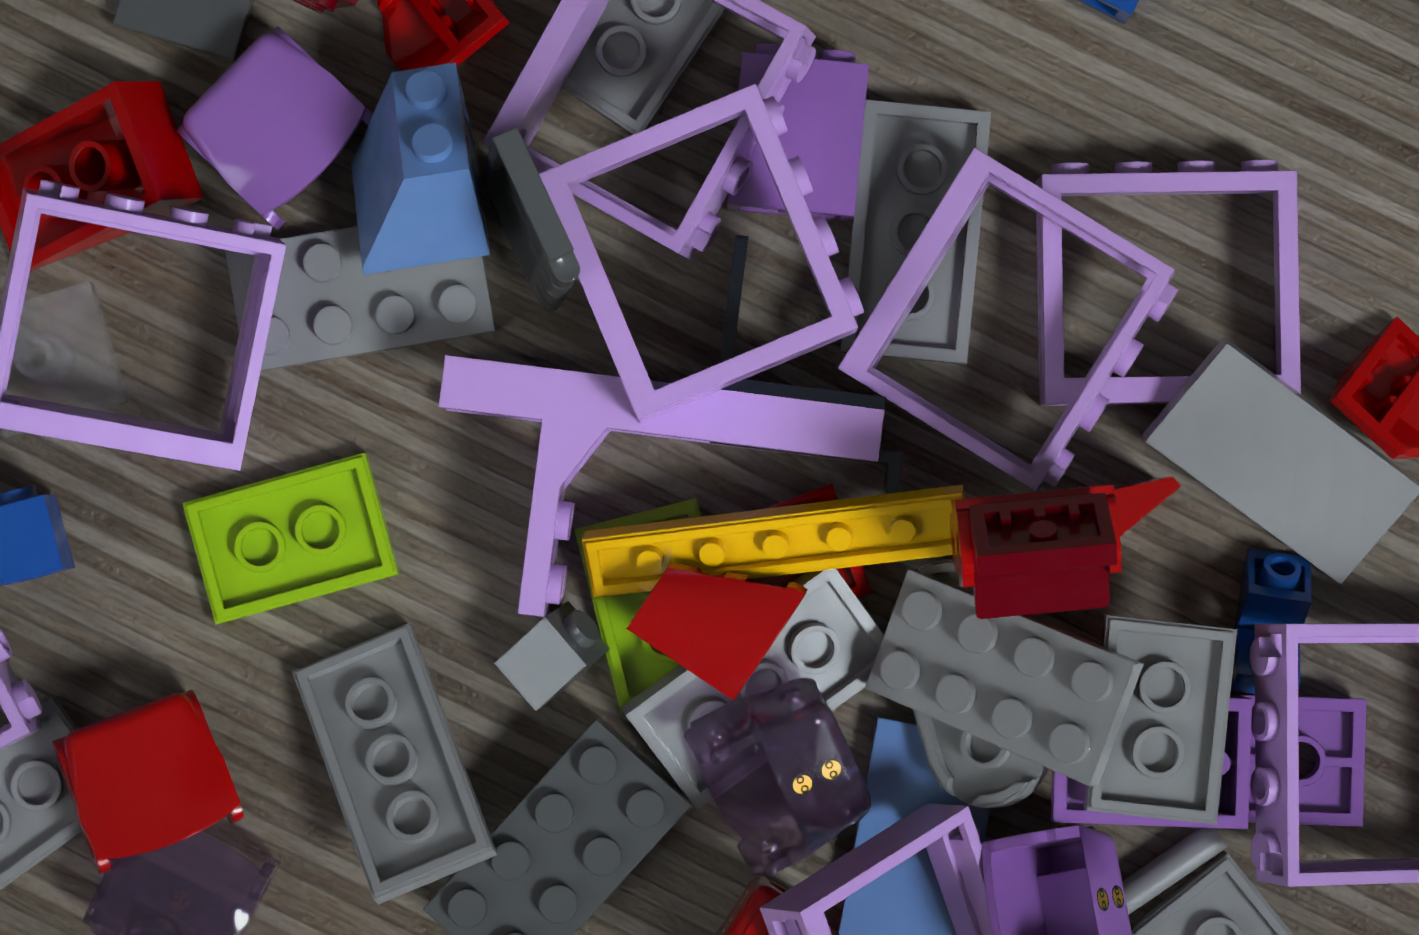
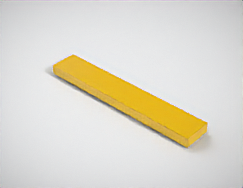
M954 485L585 531L582 537V544L593 598L652 591L670 563L696 566L709 575H721L726 572L748 575V579L952 555L950 535L951 500L965 499L963 485Z

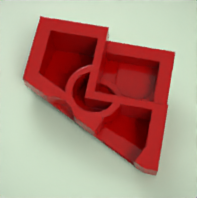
M670 563L626 629L734 701L801 603L808 589L794 582H789L787 587L749 582L748 575L726 572L721 575H709L696 566Z

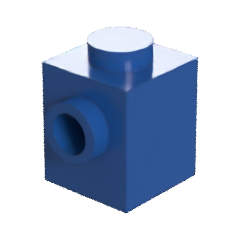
M35 486L0 494L1 585L18 584L74 569L75 565L56 495L43 494L37 496Z

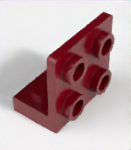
M1106 493L969 506L974 560V604L977 618L990 619L1103 608L1109 605L1108 566L1117 565V542Z

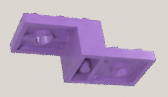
M1230 694L1217 825L1086 811L1084 809L1086 785L1053 770L1050 820L1057 823L1248 829V823H1256V803L1252 798L1250 790L1251 776L1255 770V738L1251 732L1252 707L1255 704V695ZM1298 696L1299 742L1309 744L1316 757L1313 770L1308 775L1299 778L1300 825L1363 827L1366 699Z

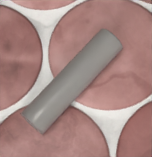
M1198 828L1122 880L1128 915L1226 849L1227 846L1216 829Z

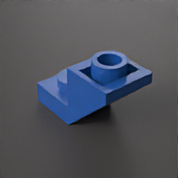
M1248 548L1234 629H1237L1232 690L1255 694V673L1250 664V648L1255 639V624L1305 623L1312 599L1311 563L1304 557ZM1298 643V689H1299V686H1300V683H1301V681H1300V643Z

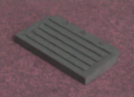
M516 127L492 138L481 176V183L533 294L535 293L543 309L554 311L562 305L579 276L580 265L573 252L574 248Z

